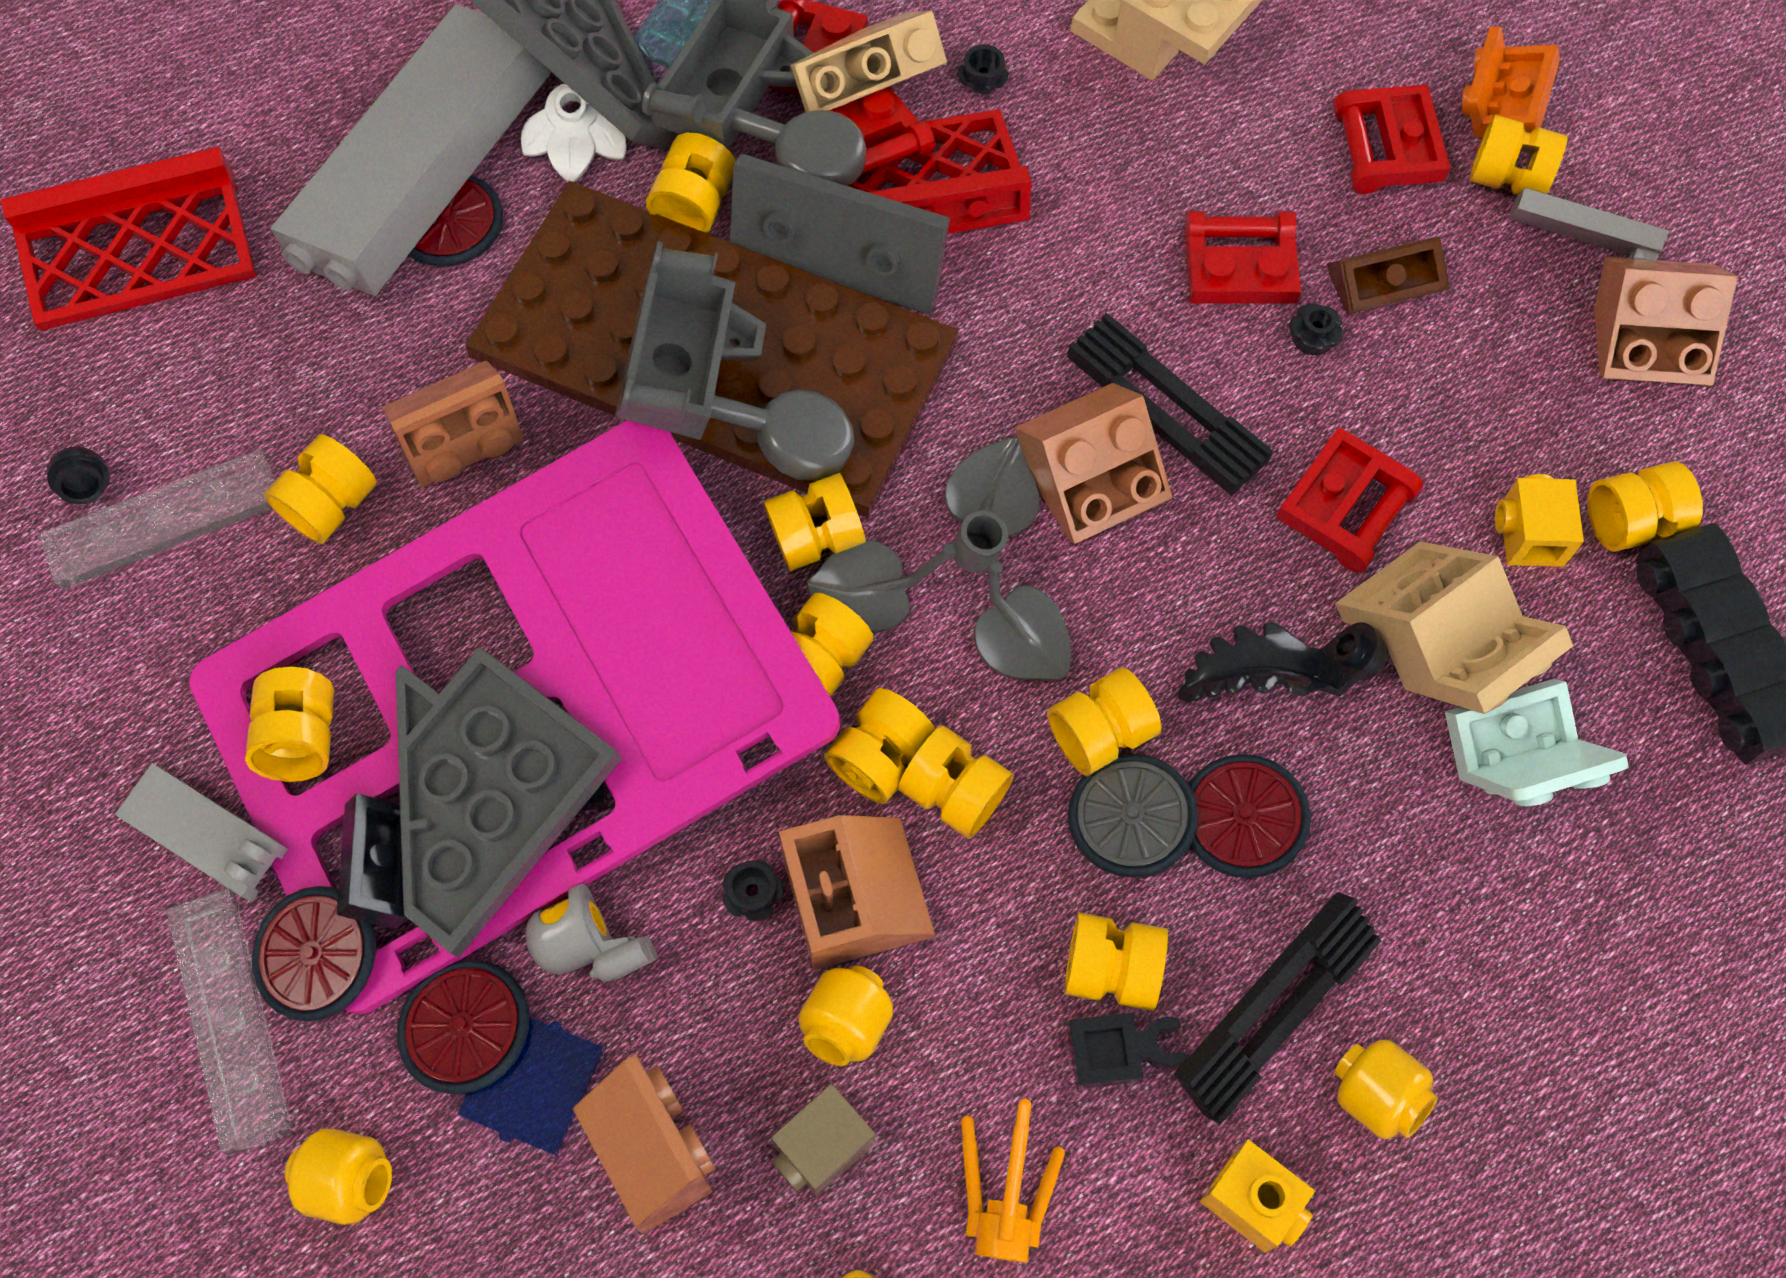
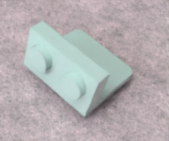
M1551 679L1518 689L1509 695L1503 705L1488 711L1486 714L1463 707L1445 711L1459 780L1482 788L1487 794H1497L1513 800L1518 806H1534L1546 803L1553 799V792L1571 786L1584 789L1604 785L1610 781V774L1623 771L1629 767L1625 753L1578 739L1568 687L1565 681Z

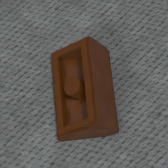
M1440 236L1327 263L1329 275L1347 314L1450 289Z

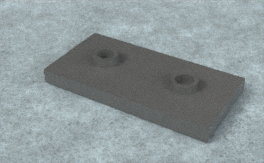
M742 153L740 154L733 168L731 243L869 296L922 313L931 314L937 299L950 221L949 217Z

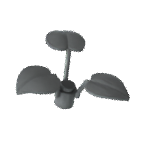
M1017 437L993 443L976 451L960 463L952 472L945 487L944 498L950 515L956 520L961 521L962 524L953 542L945 544L941 552L910 576L901 578L903 572L902 563L898 555L891 548L878 541L866 540V543L838 554L832 553L819 571L808 580L807 591L810 597L814 593H823L837 599L859 615L869 626L872 633H879L896 627L907 617L910 603L904 589L915 586L947 560L954 559L957 565L965 571L971 573L986 571L989 574V597L995 607L984 611L979 616L974 627V642L978 655L991 670L1011 679L1033 681H1061L1069 673L1071 664L1069 634L1063 616L1051 598L1042 591L1027 585L1013 589L1005 600L1000 593V573L1003 566L997 559L1005 547L1008 537L1021 533L1033 523L1040 504L1037 483L1026 462Z

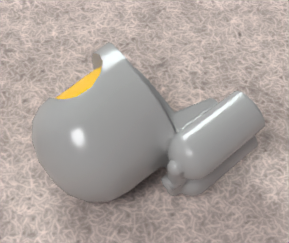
M583 883L568 890L569 898L545 910H538L527 922L525 937L530 955L539 967L549 973L563 975L593 963L590 977L595 980L599 979L609 982L620 979L657 960L655 947L648 936L642 938L627 936L611 939L605 920L589 888Z

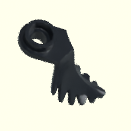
M1363 622L1348 626L1321 649L1308 646L1277 623H1265L1263 625V636H1259L1246 626L1239 625L1233 628L1235 646L1220 636L1214 637L1209 642L1214 654H1209L1205 651H1200L1196 654L1194 660L1197 670L1189 668L1185 671V684L1180 688L1178 698L1186 703L1192 700L1197 702L1205 694L1210 698L1217 697L1223 688H1226V692L1230 694L1238 693L1246 684L1250 683L1259 692H1268L1276 685L1284 684L1290 692L1298 696L1304 697L1317 691L1341 696L1358 681L1371 679L1378 674L1387 658V646L1382 640L1380 632L1373 626Z

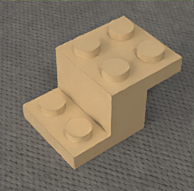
M1088 0L1072 17L1070 31L1153 81L1180 50L1205 65L1262 0Z
M1418 542L1335 603L1344 623L1355 624L1363 622L1373 626L1380 632L1405 690L1483 714L1503 705L1510 694L1531 678L1546 672L1552 666L1553 661L1573 647L1566 626L1522 616L1499 556L1427 542Z

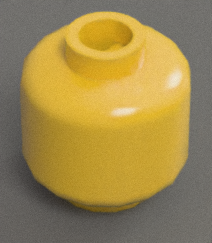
M852 966L850 969L838 967L826 970L821 975L798 1016L800 1030L804 1034V1044L812 1054L829 1064L846 1066L849 1062L866 1060L874 1052L893 1017L892 1000L883 989V981L876 973L862 966Z
M1388 1039L1376 1041L1366 1049L1359 1044H1355L1347 1051L1335 1069L1334 1074L1342 1080L1337 1093L1339 1105L1344 1111L1381 1139H1390L1398 1134L1403 1135L1406 1139L1411 1137L1428 1118L1438 1100V1096L1432 1092L1434 1080L1431 1071Z
M320 1129L307 1137L302 1145L290 1155L285 1168V1180L288 1184V1194L293 1207L304 1216L341 1225L356 1224L368 1216L370 1212L377 1210L385 1201L391 1186L392 1168L386 1158L382 1145L376 1139L338 1129Z

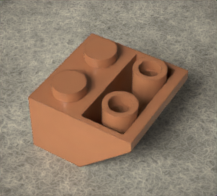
M1605 257L1594 308L1600 376L1608 379L1713 386L1738 276L1715 264Z
M487 360L381 407L421 487L434 481H446L457 475L461 469L485 458L501 456L508 452L513 445L524 441L505 383L499 372Z
M1111 383L1015 427L1023 455L1037 483L1038 491L1067 538L1073 544L1173 498L1144 396Z
M838 815L779 831L781 852L813 971L935 937L900 818Z
M635 1054L623 1061L572 1108L633 1224L643 1235L713 1192L704 1176L714 1171L715 1167L691 1124L681 1130L676 1126L673 1118L684 1111L658 1065L646 1071Z

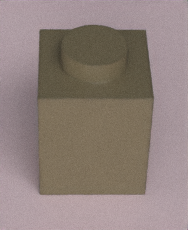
M831 1083L771 1137L773 1146L779 1153L771 1163L796 1193L806 1185L818 1197L875 1145L876 1134Z

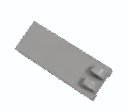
M1524 188L1515 198L1508 219L1627 254L1628 258L1657 260L1658 254L1662 252L1669 230L1528 188Z
M151 763L115 813L120 819L251 902L260 892L255 887L275 858L282 859L289 850V848Z

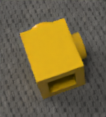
M1534 474L1524 478H1517L1505 498L1498 501L1495 510V528L1497 533L1504 536L1507 565L1564 567L1583 544L1584 539L1575 479H1554L1546 474Z
M1248 1139L1236 1148L1199 1202L1265 1253L1278 1247L1281 1242L1290 1248L1298 1240L1313 1217V1214L1306 1210L1305 1206L1315 1193V1190Z

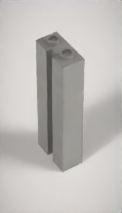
M455 4L270 228L284 249L282 256L285 261L301 273L309 274L312 271L325 276L341 289L350 291L352 288L376 297L551 74V71L486 14Z

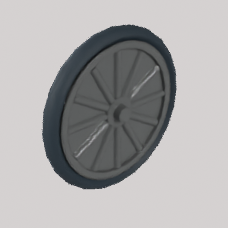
M1133 753L1118 755V759L1088 776L1083 775L1076 784L1069 801V829L1077 848L1088 861L1101 870L1116 876L1130 878L1145 877L1168 869L1180 860L1188 850L1197 831L1198 810L1196 799L1188 782L1172 766L1149 755Z

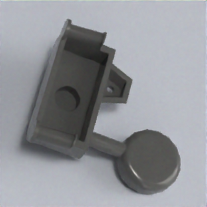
M714 0L660 83L652 82L647 87L642 100L643 113L649 116L652 115L653 124L678 134L686 132L700 133L715 139L727 149L734 143L740 132L775 144L777 165L845 186L852 184L863 172L867 159L864 135L854 121L840 113L826 110L804 112L791 118L786 124L752 113L769 86L798 88L791 64L813 54L811 50L794 38L793 14L776 8L777 0Z
M657 241L640 299L615 417L701 440L709 419L713 418L756 430L758 444L765 458L780 472L797 480L818 481L839 472L847 463L853 449L854 431L846 412L831 398L816 391L796 389L780 393L763 409L714 395L721 361H756L761 356L766 323L732 303L736 282L714 276L718 253L715 252L711 256L662 248L663 242ZM730 343H736L738 347H734Z

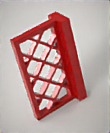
M1000 109L925 121L931 128L934 139L944 144L935 154L929 152L922 156H916L912 153L869 171L873 175L863 185L858 182L849 185V187L949 217L947 234L1026 221L1030 217L1031 178L1027 167L1020 166ZM993 130L994 137L987 145L968 138L974 132ZM956 149L976 157L968 167L948 160ZM905 158L924 165L916 176L897 168ZM987 163L1004 169L979 173ZM937 171L951 177L950 179L928 182ZM885 180L901 186L876 191Z
M219 146L0 199L4 218L13 229L34 325L42 331L257 277L236 194L238 187L235 175ZM223 195L226 207L214 224L193 214L203 199ZM163 209L174 215L159 238L139 228L149 212ZM109 222L120 228L105 251L85 241L96 225ZM187 222L207 232L193 255L171 245ZM229 225L231 226L233 235L225 231ZM133 235L153 245V248L138 269L118 259V256ZM56 236L66 241V243L49 265L35 257L32 241ZM220 239L236 247L240 263L215 268L204 261ZM79 249L99 259L84 282L63 272ZM165 253L187 263L176 279L162 282L150 276ZM111 266L132 276L120 293L106 295L96 290ZM38 269L44 272L41 278ZM57 279L77 289V292L67 306L47 311L45 296Z

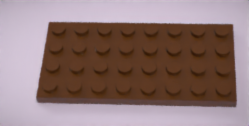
M568 181L467 342L466 349L469 357L479 362L487 360L494 368L615 416L640 299L657 241L663 242L662 248L711 256L716 252L718 257L714 268V276L736 282L732 303L766 323L761 356L756 361L720 362L714 395L763 409L780 393L796 389L816 391L835 401L846 412L854 431V446L845 466L837 473H840L843 477L857 513L869 518L957 343L958 329L658 214L652 215L645 209ZM730 343L732 346L738 347L736 343ZM710 418L701 440L670 432L675 441L807 493L809 484L816 482L797 480L776 469L765 458L758 444L756 430Z

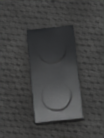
M356 793L345 804L336 915L392 929H397L408 919L404 915L400 805Z

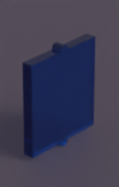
M529 1018L526 1043L517 1061L505 1075L491 1085L475 1092L467 1093L457 1115L498 1132L500 1139L505 1143H510L515 1139L557 1157L576 1115L572 1108L583 1099L605 1049L564 1032L562 1025L557 1021L547 1025Z

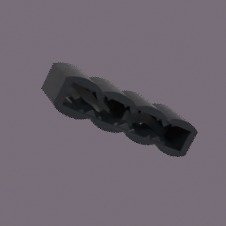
M1711 523L1652 541L1636 559V574L1639 585L1663 609V627L1669 641L1673 645L1678 646L1682 653L1690 660V677L1694 689L1717 711L1719 718L1718 730L1722 742L1745 765L1785 753L1786 641L1777 629L1770 624L1765 604L1756 587L1742 573L1738 556L1729 538L1717 524Z

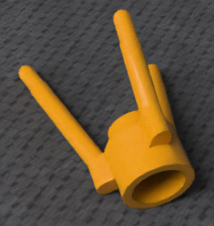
M1021 1099L1018 1103L1003 1201L988 1200L987 1213H983L974 1120L969 1115L964 1116L961 1120L968 1203L965 1236L976 1238L975 1255L1028 1263L1029 1247L1039 1248L1041 1224L1059 1175L1065 1151L1060 1146L1052 1150L1028 1219H1026L1028 1206L1018 1204L1032 1107L1029 1099Z

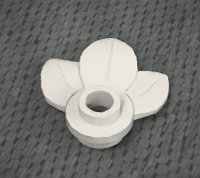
M565 83L557 86L550 92L546 100L545 109L531 116L522 129L521 146L523 155L534 157L548 153L553 168L567 183L568 181L576 183L593 160L594 154L617 161L624 160L625 135ZM570 101H577L581 104L580 108L574 113L563 111V105Z

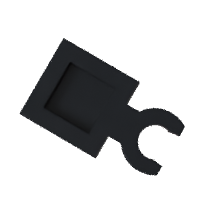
M1133 1013L1069 1020L1067 1032L1076 1090L1140 1082L1144 1078L1141 1064L1143 1062H1148L1153 1067L1164 1071L1179 1068L1186 1061V1054L1183 1052L1175 1054L1163 1052L1158 1046L1157 1037L1163 1033L1177 1032L1180 1028V1020L1174 1017H1161L1153 1021L1147 1030L1136 1031Z

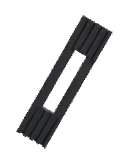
M1105 313L1102 316L1101 322L1097 320L1094 323L1093 329L1089 327L1085 332V336L1081 334L1077 338V343L1072 342L1069 345L1067 358L1102 387L1114 383L1143 395L1153 430L1230 496H1233L1269 462L1273 450L1231 415L1226 418L1146 351L1147 346L1108 313ZM1134 368L1211 433L1209 438H1205L1200 442L1123 376Z
M1336 892L1174 1073L1205 1117L1221 1124L1262 1078L1258 1071L1333 985L1335 983L1343 985L1381 942L1380 937L1374 935L1375 929L1367 925L1370 921L1367 917L1362 916L1364 912L1361 907L1355 906L1358 902L1354 897ZM1313 959L1317 966L1242 1049L1237 1042L1306 964Z

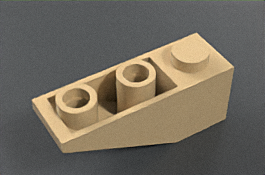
M933 11L904 12L861 29L791 64V68L805 111H829L945 64L947 59Z

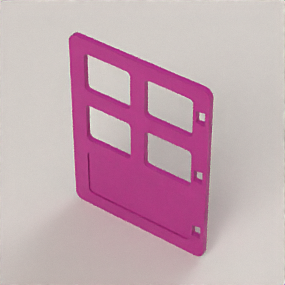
M629 420L619 424L203 659L192 670L189 679L190 689L254 827L289 848L282 859L276 857L272 863L286 896L303 888L315 886L336 888L317 848L318 839L325 832L344 822L345 804L356 793L382 800L400 790L396 670L403 665L414 675L416 674L387 620L388 610L398 602L472 560L483 559L486 562L533 649L532 660L514 671V673L552 702H562L570 716L614 748L623 757L605 779L615 799V808L612 813L546 851L459 958L449 953L432 939L439 952L406 970L400 953L429 937L422 929L416 927L376 951L373 971L365 988L355 1001L344 1010L354 1014H367L374 1011L437 971L459 961L527 921L538 910H545L566 898L570 888L581 883L585 885L590 884L831 742L838 734L841 720L835 704L669 431ZM343 638L390 730L391 737L384 747L302 794L293 796L286 782L259 776L250 770L245 762L248 728L252 722L249 717L250 705L246 694L248 689L254 684V680L261 673L274 668L286 667L331 640ZM771 737L780 751L746 771L738 755L766 738ZM602 835L606 844L612 850L577 870V865L570 853Z

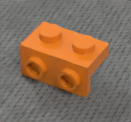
M1494 26L1489 28L1484 47H1478L1475 52V76L1472 85L1465 86L1462 96L1464 117H1470L1475 138H1483L1494 114L1523 122L1525 132L1531 133L1537 127H1541L1560 63L1558 45L1505 47L1502 27Z

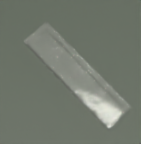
M261 448L39 533L54 582L62 590L271 509L272 507L264 498V493L276 481V478L263 449Z
M227 888L166 909L221 1152L231 1155L292 1133L293 1129L265 1014L252 972V961L236 895Z

